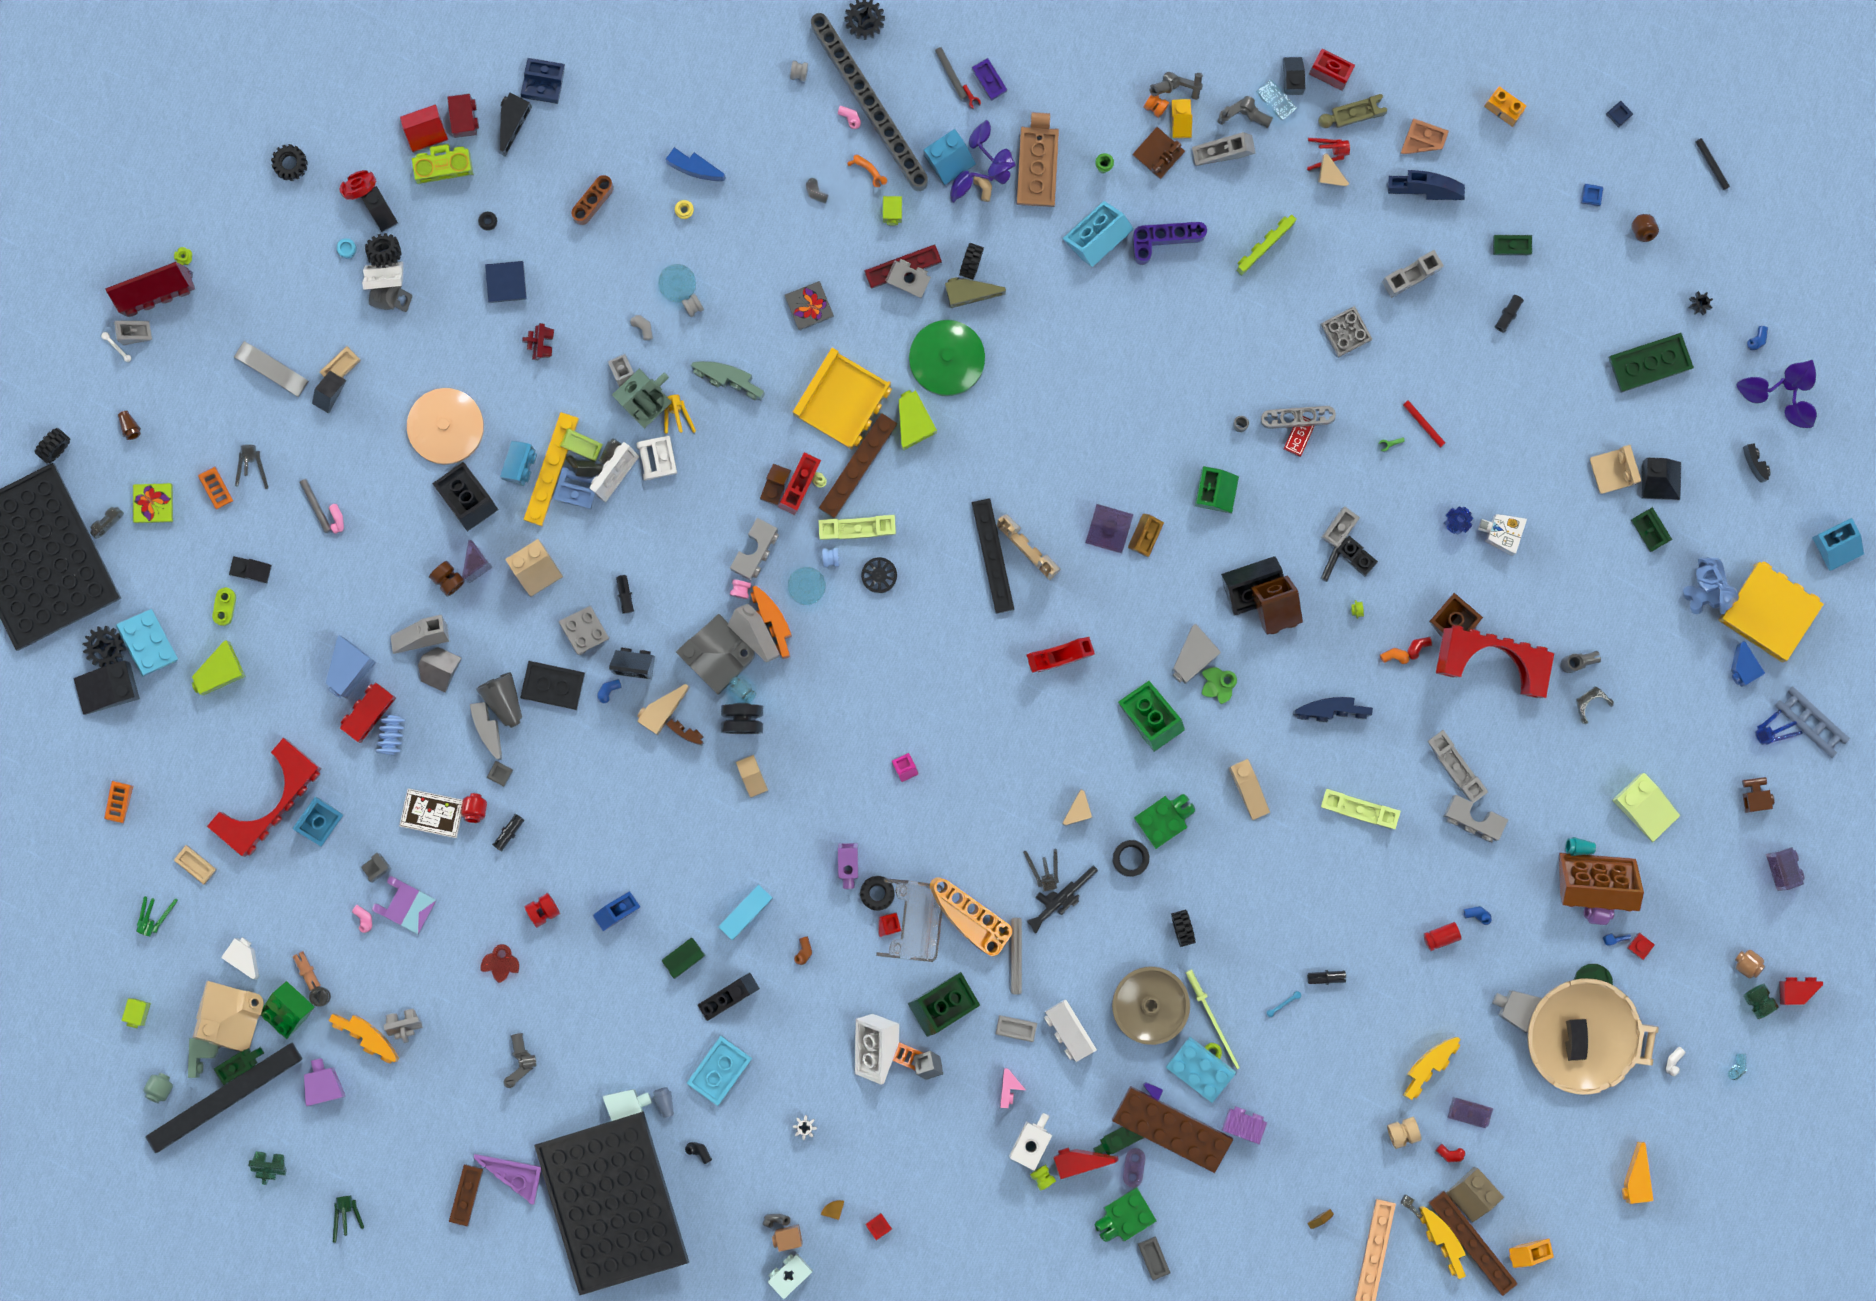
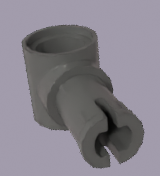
M1598 651L1584 655L1582 653L1571 654L1564 657L1560 664L1564 672L1572 673L1585 668L1587 665L1600 663L1601 657L1594 658L1600 655ZM1570 659L1575 663L1574 668L1570 665Z

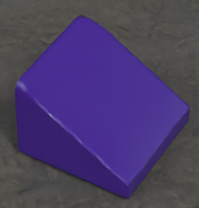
M1145 1082L1143 1086L1150 1096L1159 1100L1163 1089Z

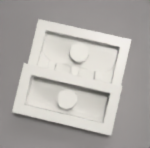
M403 262L391 263L392 266L386 265V268H382V265L379 268H376V265L374 267L372 265H365L363 269V290L402 286Z

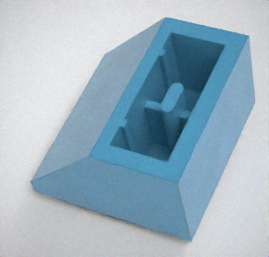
M511 441L500 475L502 480L524 486L525 482H529L531 477L529 469L531 464H535L537 458L536 450L532 444Z
M1852 518L1812 537L1829 571L1864 555L1861 534Z

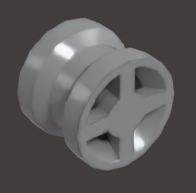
M793 61L790 79L795 80L797 78L805 82L808 63L800 64L797 61Z
M695 293L688 300L684 299L681 301L690 317H693L697 311L701 312L704 310Z

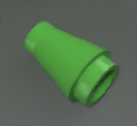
M1103 153L1097 156L1095 165L1100 173H1106L1113 168L1114 159L1111 155Z

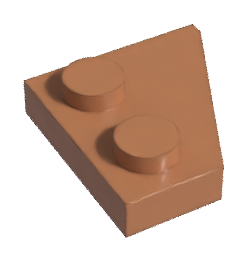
M1413 118L1400 154L1442 150L1449 131Z

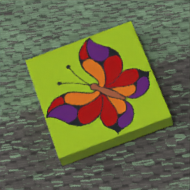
M133 484V522H173V484Z

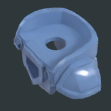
M1699 558V568L1696 570L1697 582L1701 587L1696 589L1693 586L1685 587L1683 590L1686 600L1691 601L1690 609L1693 614H1700L1705 604H1709L1712 608L1720 607V613L1724 614L1726 610L1733 606V603L1738 601V593L1734 587L1728 585L1721 559Z

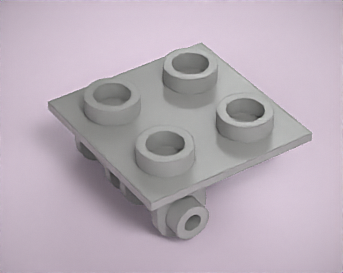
M591 606L559 621L561 628L577 655H582L586 650L609 639Z

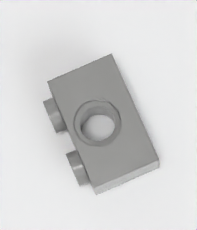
M902 259L899 262L895 260L885 281L922 298L931 278L927 275L928 271L919 267L915 270L910 267L911 263ZM912 272L914 275L913 280L909 283L905 282L904 275Z

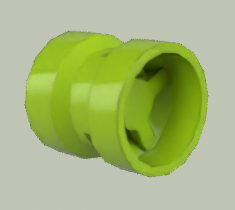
M1046 1164L1030 1174L1032 1179L1038 1183L1037 1187L1040 1191L1056 1182L1054 1176L1049 1174V1168Z

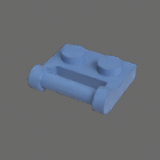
M563 467L554 500L592 509L596 494L589 488L566 483V479L570 478L591 484L595 477H578L574 471Z

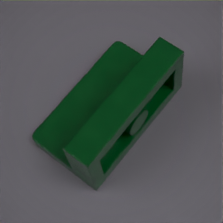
M690 938L663 958L662 962L669 970L673 979H676L706 955L696 941Z

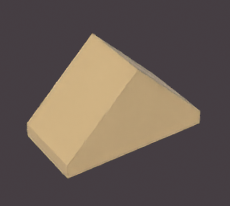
M1327 153L1322 155L1318 182L1341 186L1349 185Z
M754 755L736 762L750 798L768 791Z
M1082 789L1079 791L1062 823L1065 826L1092 818L1085 791Z

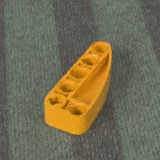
M941 877L934 878L930 882L931 892L949 921L982 952L990 956L998 955L1012 935L1011 926L948 880ZM943 882L944 888L938 892L937 884ZM955 893H959V900L954 903L952 896ZM970 904H974L975 909L972 913H968L967 908ZM985 915L990 916V921L987 924H983V917ZM1000 927L1005 930L1003 934L998 931ZM993 941L994 948L991 951H988L987 945L989 942Z

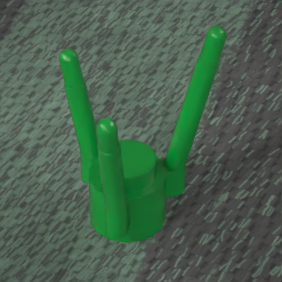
M145 896L136 932L149 937L152 932L157 933L159 926L178 902V899L173 900L154 925L155 921L149 919L155 899L151 898L144 917L147 897Z

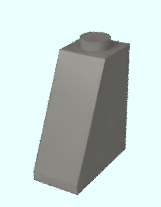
M1194 624L1190 629L1172 669L1175 672L1173 676L1179 683L1183 681L1186 684L1221 653L1197 624Z

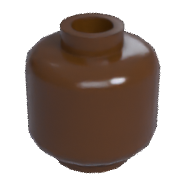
M1640 214L1632 222L1631 228L1636 239L1640 242H1649L1657 237L1659 227L1652 215Z

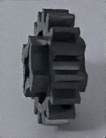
M856 0V5L849 4L851 10L846 9L845 14L848 16L844 17V21L849 22L846 24V29L851 28V35L857 33V39L862 35L864 40H866L867 35L874 38L875 32L880 34L879 28H884V23L881 21H885V16L882 15L884 10L878 9L879 3L874 5L873 0L866 2V0L862 2ZM872 10L876 13L877 18L872 15ZM868 13V19L862 24V18ZM852 19L858 23V27L853 24Z
M98 626L97 632L90 630L92 635L85 636L88 642L82 644L87 647L83 653L89 654L86 659L89 661L93 659V665L96 666L99 663V667H104L105 663L106 665L112 664L111 662L117 663L118 657H124L120 653L121 651H126V648L122 647L124 641L120 640L121 636L119 633L116 634L117 629L112 628L110 630L109 626H105L103 630ZM106 634L111 635L115 640H108ZM103 643L108 644V646L105 647V651L100 649L104 646ZM100 653L103 659L97 658L94 654Z

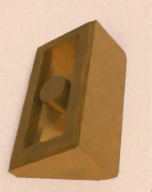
M1142 514L1128 548L1149 557L1164 522L1150 514Z

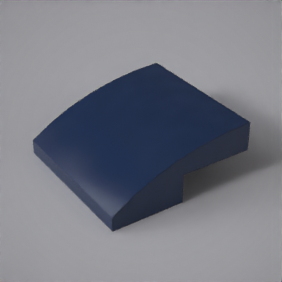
M528 58L524 71L521 98L558 104L565 64Z

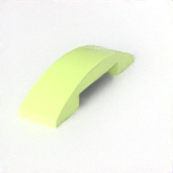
M895 515L842 520H819L820 540L869 538L896 534Z
M1326 789L1321 808L1391 829H1396L1401 812L1400 810L1383 805L1380 806Z

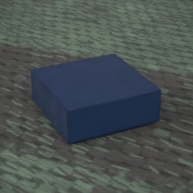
M1620 101L1606 115L1619 128L1633 113Z

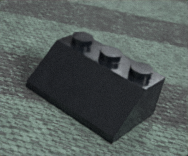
M1276 556L1221 574L1233 615L1236 616L1257 609L1251 587L1284 577L1282 567Z

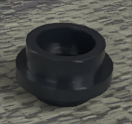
M487 211L479 216L478 223L483 230L490 231L497 226L498 221L494 213ZM491 219V223L485 224V220Z

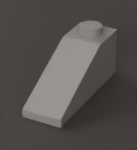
M1244 132L1192 147L1196 166L1239 159L1256 154L1252 135Z
M749 604L736 608L727 626L766 663L778 658L780 653L762 617Z

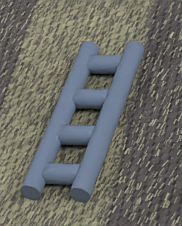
M1792 686L1787 691L1791 697L1784 704L1779 700L1775 706L1833 758L1837 754L1833 749L1839 741L1846 744L1850 738ZM1797 701L1806 708L1799 717L1790 710ZM1811 714L1820 721L1813 730L1804 723ZM1825 728L1834 734L1828 743L1818 736Z

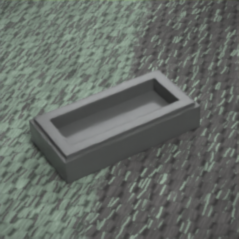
M1156 1236L1137 1243L1152 1281L1170 1274Z

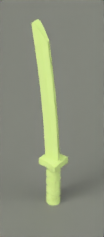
M1193 970L1185 972L1197 995L1195 997L1198 1002L1202 1001L1236 1069H1239L1240 1067L1205 1000L1208 997L1207 994L1200 987Z

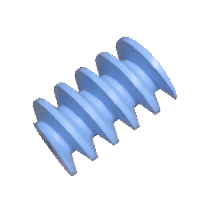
M384 715L387 718L381 719L380 722L385 724V726L379 727L384 733L378 735L383 741L377 742V745L382 747V749H377L376 753L396 756L395 753L401 752L396 745L402 744L397 738L403 737V734L398 732V730L404 729V726L399 723L406 721V719L398 716Z

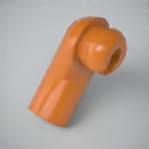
M1393 648L1380 654L1383 663L1392 659L1399 660L1401 664L1409 662V654L1398 648Z

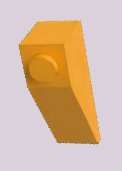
M1642 1141L1636 1144L1624 1180V1188H1622L1623 1199L1629 1204L1654 1201L1646 1143Z

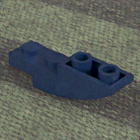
M1408 170V176H1389L1388 194H1426V200H1465V184L1433 172Z
M1332 697L1305 704L1294 710L1293 715H1297V719L1309 720V717H1313L1318 722H1328V719H1333L1334 712L1339 717H1348V714H1352L1357 719H1367V716H1372L1373 708L1354 705L1355 698Z

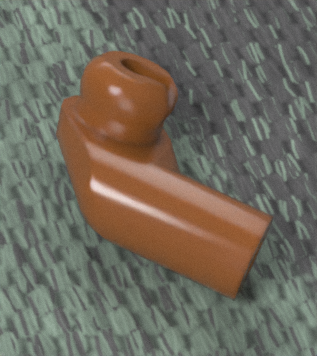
M808 936L799 939L801 950L794 957V961L798 965L807 963L812 955Z

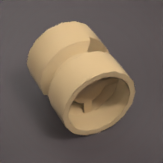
M1414 1117L1404 1119L1401 1124L1395 1122L1387 1125L1388 1133L1395 1149L1406 1146L1407 1142L1413 1144L1422 1140Z

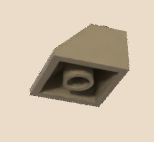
M1473 1167L1446 1192L1471 1222L1476 1221L1492 1210L1504 1198L1497 1188L1476 1167Z

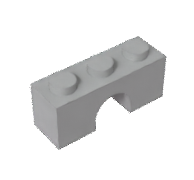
M1435 250L1418 258L1417 261L1408 267L1401 268L1386 276L1382 283L1390 297L1393 298L1439 272L1444 265Z
M756 518L748 536L757 541L758 549L751 555H746L739 551L730 567L731 571L750 581L753 577L757 578L761 570L759 567L762 560L766 561L770 554L768 549L771 543L775 544L779 537V534H777L778 529Z
M1458 795L1452 796L1443 816L1448 818V823L1455 826L1460 824L1465 827V831L1471 834L1477 832L1483 835L1482 839L1492 843L1493 840L1499 841L1508 819L1490 811L1487 812L1483 821L1477 822L1470 815L1473 802Z

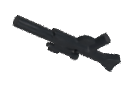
M1094 865L1074 883L1071 881L1059 893L1051 892L1045 896L1039 892L1035 898L1043 903L1046 909L1038 917L1027 920L1034 933H1037L1042 922L1061 905L1063 908H1060L1058 913L1063 915L1065 910L1071 905L1075 906L1079 902L1080 896H1074L1073 894L1098 872Z

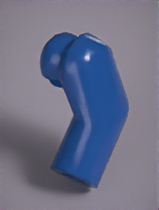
M1759 326L1757 336L1747 341V346L1750 350H1757L1766 344L1767 326Z
M616 679L602 684L597 693V698L601 703H607L610 700L609 695L611 691L622 688L620 680Z
M1481 906L1463 909L1465 919L1476 917L1484 925H1488L1492 921L1491 914Z

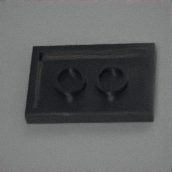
M528 661L520 698L577 710L585 672Z

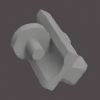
M414 1009L404 1011L405 1019L400 1021L397 1014L386 1015V1024L383 1025L384 1030L388 1036L394 1035L395 1039L402 1038L404 1043L409 1042L408 1036L415 1035L414 1030L423 1028L422 1022Z

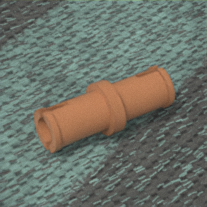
M304 951L299 953L302 961H300L297 954L292 956L300 970L299 975L300 977L303 976L309 991L315 989L312 982L316 988L320 987L321 984L313 972L314 967L310 966Z

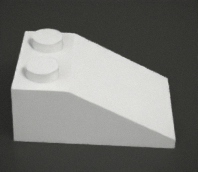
M875 1014L856 1019V1075L879 1084H884L899 1044L898 1023Z

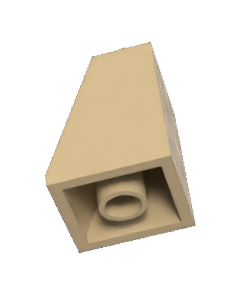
M539 539L505 559L530 597L563 577Z

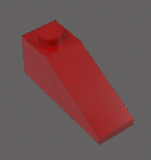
M805 452L803 453L778 508L793 515L796 514L821 462L820 459Z
M1069 1147L1058 1150L1059 1154L1054 1156L1060 1179L1119 1161L1118 1156L1079 1149L1070 1150Z

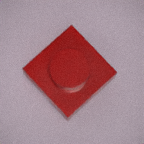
M1638 933L1627 949L1641 960H1644L1655 944L1641 933Z
M882 1213L865 1224L876 1240L892 1230V1227Z

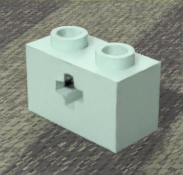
M790 1254L783 1261L785 1265L780 1270L775 1268L768 1275L770 1277L768 1283L783 1299L813 1272L798 1254L794 1256ZM786 1270L794 1272L792 1275L793 1279L785 1278Z

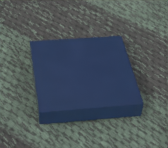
M523 261L485 264L489 303L527 299Z

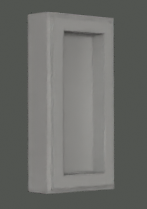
M999 1015L996 1035L1034 1042L1037 1023Z

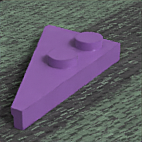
M474 1154V1159L480 1165L492 1172L494 1176L511 1187L512 1190L520 1194L530 1204H535L541 1175L540 1166Z

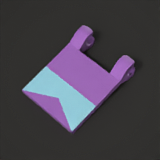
M390 876L387 883L398 888V891L388 909L379 904H374L372 910L419 934L436 899Z

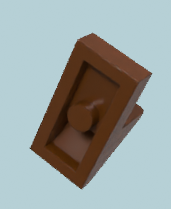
M773 464L766 477V483L760 500L778 506L791 470Z

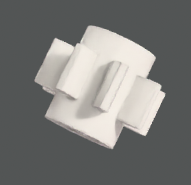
M805 1115L802 1121L800 1118H797L799 1124L793 1125V1128L798 1130L795 1136L801 1134L803 1135V1140H805L808 1134L810 1137H813L811 1131L817 1129V1127H812L814 1119L811 1121L807 1120V1115ZM804 1122H807V1126H810L806 1133H803V1129L799 1128Z

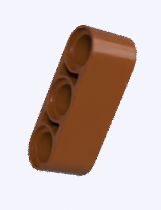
M606 175L599 176L573 207L571 214L576 224H587L612 194L614 186L610 177ZM602 182H608L609 187L607 189H601L600 184ZM592 196L598 198L594 204L588 203V199ZM579 211L586 213L585 217L581 219L576 218V214Z

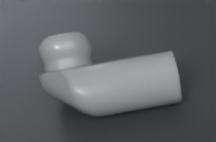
M641 315L632 317L630 323L633 327L642 329L643 340H652L650 322Z

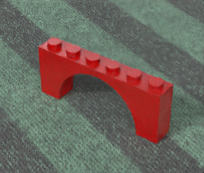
M1452 625V628H1444L1436 674L1452 678L1462 677L1467 662L1477 651L1488 646L1495 647L1508 654L1516 664L1521 679V695L1534 698L1547 697L1555 654L1549 652L1548 648L1541 646L1533 648L1530 643L1526 642L1517 644L1514 643V639L1510 638L1497 639V635L1494 634L1480 635L1478 630L1469 629V632L1464 631L1462 626Z
M282 738L271 751L281 765L285 782L282 798L275 809L268 815L253 821H239L227 816L223 812H219L207 825L211 831L243 857L253 854L257 848L255 845L260 840L266 839L269 835L268 830L272 826L275 827L282 820L281 815L285 811L288 812L295 805L293 801L298 796L301 797L308 789L306 786L320 776L319 771L322 768L286 738Z

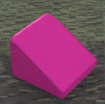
M909 753L892 760L901 782L919 774Z

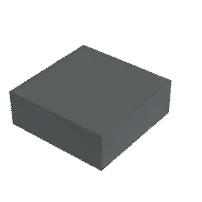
M495 761L487 778L504 787L513 769Z

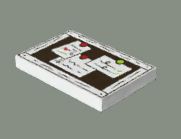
M408 789L399 826L457 838L462 817L461 808L463 800Z

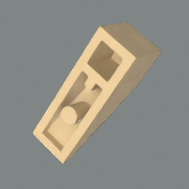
M684 684L649 704L646 709L643 707L637 715L639 718L637 722L658 735L690 687Z
M1246 759L1229 767V771L1251 819L1254 820L1270 813L1249 760Z

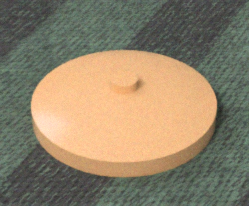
M440 388L427 392L414 403L407 418V434L413 448L423 458L436 464L449 465L465 460L475 452L483 437L484 421L479 407L467 394L456 389Z

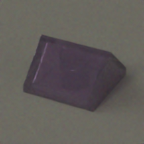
M468 540L462 578L466 582L471 583L493 567L479 547L472 540Z

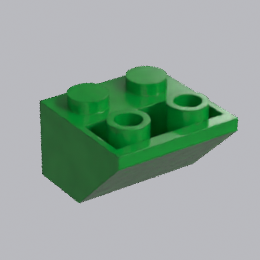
M1203 466L1194 507L1232 514L1239 476L1221 469Z
M286 981L271 994L263 1006L261 1016L279 1034L288 1039L308 1018L315 1006Z

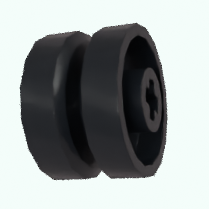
M749 703L721 705V716L733 718V720L721 722V733H763V723L751 720L763 716L762 705Z

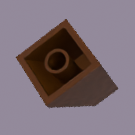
M1288 575L1251 587L1261 626L1267 635L1276 634L1280 630L1294 628L1298 624L1303 623L1299 592Z

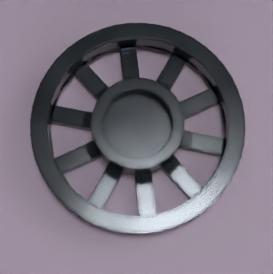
M882 557L873 558L862 569V582L871 592L885 593L895 585L897 570L890 560ZM878 561V568H875L872 562ZM880 561L886 562L883 568H881ZM888 564L893 568L888 571H885ZM870 565L873 571L866 570L867 566ZM865 572L872 574V576L864 578ZM894 572V578L887 576V574ZM873 579V582L869 586L866 583V581ZM886 579L893 581L890 586L885 581ZM875 583H878V590L872 588ZM881 583H884L887 588L881 590Z

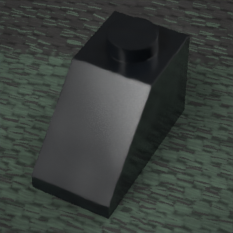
M1283 57L1284 95H1303L1306 87L1305 68L1302 57Z
M377 186L361 197L381 232L398 224Z

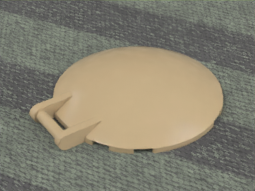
M1576 979L1555 987L1538 1003L1528 1027V1048L1535 1067L1549 1083L1569 1093L1595 1094L1620 1083L1635 1064L1653 1065L1654 1059H1652L1655 1036L1658 1033L1659 1027L1642 1024L1633 1002L1617 987L1597 979ZM1586 1019L1588 1028L1587 1059L1568 1061L1565 1042L1569 1041L1566 1021ZM1644 1032H1648L1644 1057H1640Z

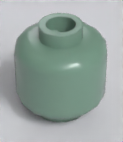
M163 1073L151 1075L143 1089L146 1094L145 1097L155 1103L165 1101L173 1088V1084L169 1081L170 1077Z

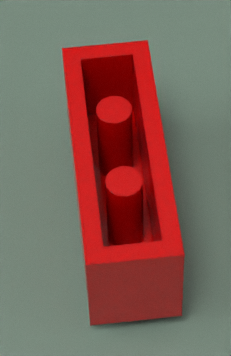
M376 682L374 685L370 684L364 692L366 694L364 698L357 700L352 707L354 709L350 715L347 714L341 721L340 729L359 743H362L396 699L394 695Z

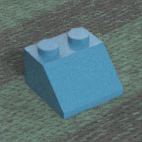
M953 129L923 150L924 157L944 185L954 180L961 172L969 170L976 165L965 142L956 129Z

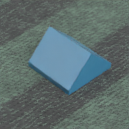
M314 797L292 829L322 846L343 817V814L322 799Z

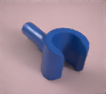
M1610 933L1603 937L1607 946L1631 939L1630 934L1615 938L1613 933Z

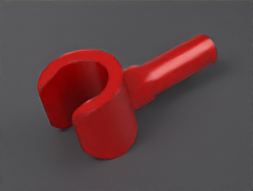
M967 85L962 86L970 100L969 107L975 109L972 105L973 100H976L980 106V99L973 96Z

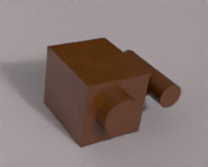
M1766 777L1742 780L1744 788L1751 787L1750 793L1743 794L1745 813L1773 809L1775 804L1773 794L1770 793V790L1761 791L1760 788L1761 785H1767Z

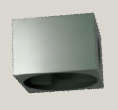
M640 368L612 394L644 429L672 403L661 391L662 388L660 387L669 376L663 373L655 381L653 379L650 380Z

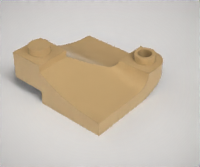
M206 981L192 1038L240 1052L250 1048L256 1023L263 1009V998L257 993ZM253 999L257 1001V1005L255 1007L251 1004V1001Z

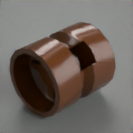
M448 561L441 563L429 575V578L435 585H440V590L446 597L454 594L465 583V579L458 572L454 573V567Z

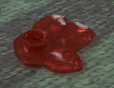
M505 944L497 945L492 953L484 956L481 962V971H492L498 983L503 982L509 975V972L518 973L520 967L518 959L512 955L510 947ZM501 950H504L506 953L503 958L499 956Z

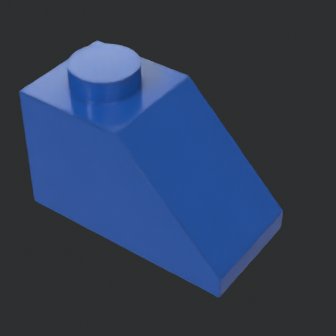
M1745 641L1738 643L1731 671L1737 685L1740 684L1742 687L1764 675L1765 672Z
M629 891L605 905L593 917L602 931H605L639 909L640 905Z

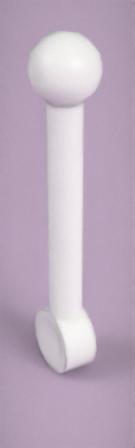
M103 332L101 337L107 340L124 357L125 362H130L131 356L126 355L110 338L107 332Z

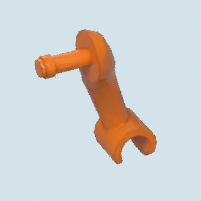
M854 155V160L847 163L848 166L856 163L868 170L874 178L873 185L875 187L881 186L880 181L882 185L887 183V178L880 176L874 165L860 155Z

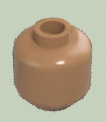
M1747 950L1745 953L1741 951L1735 959L1738 962L1736 969L1747 978H1757L1765 968L1764 959L1753 950Z

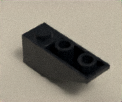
M748 973L699 1003L698 1007L705 1019L709 1021L760 988L752 974Z

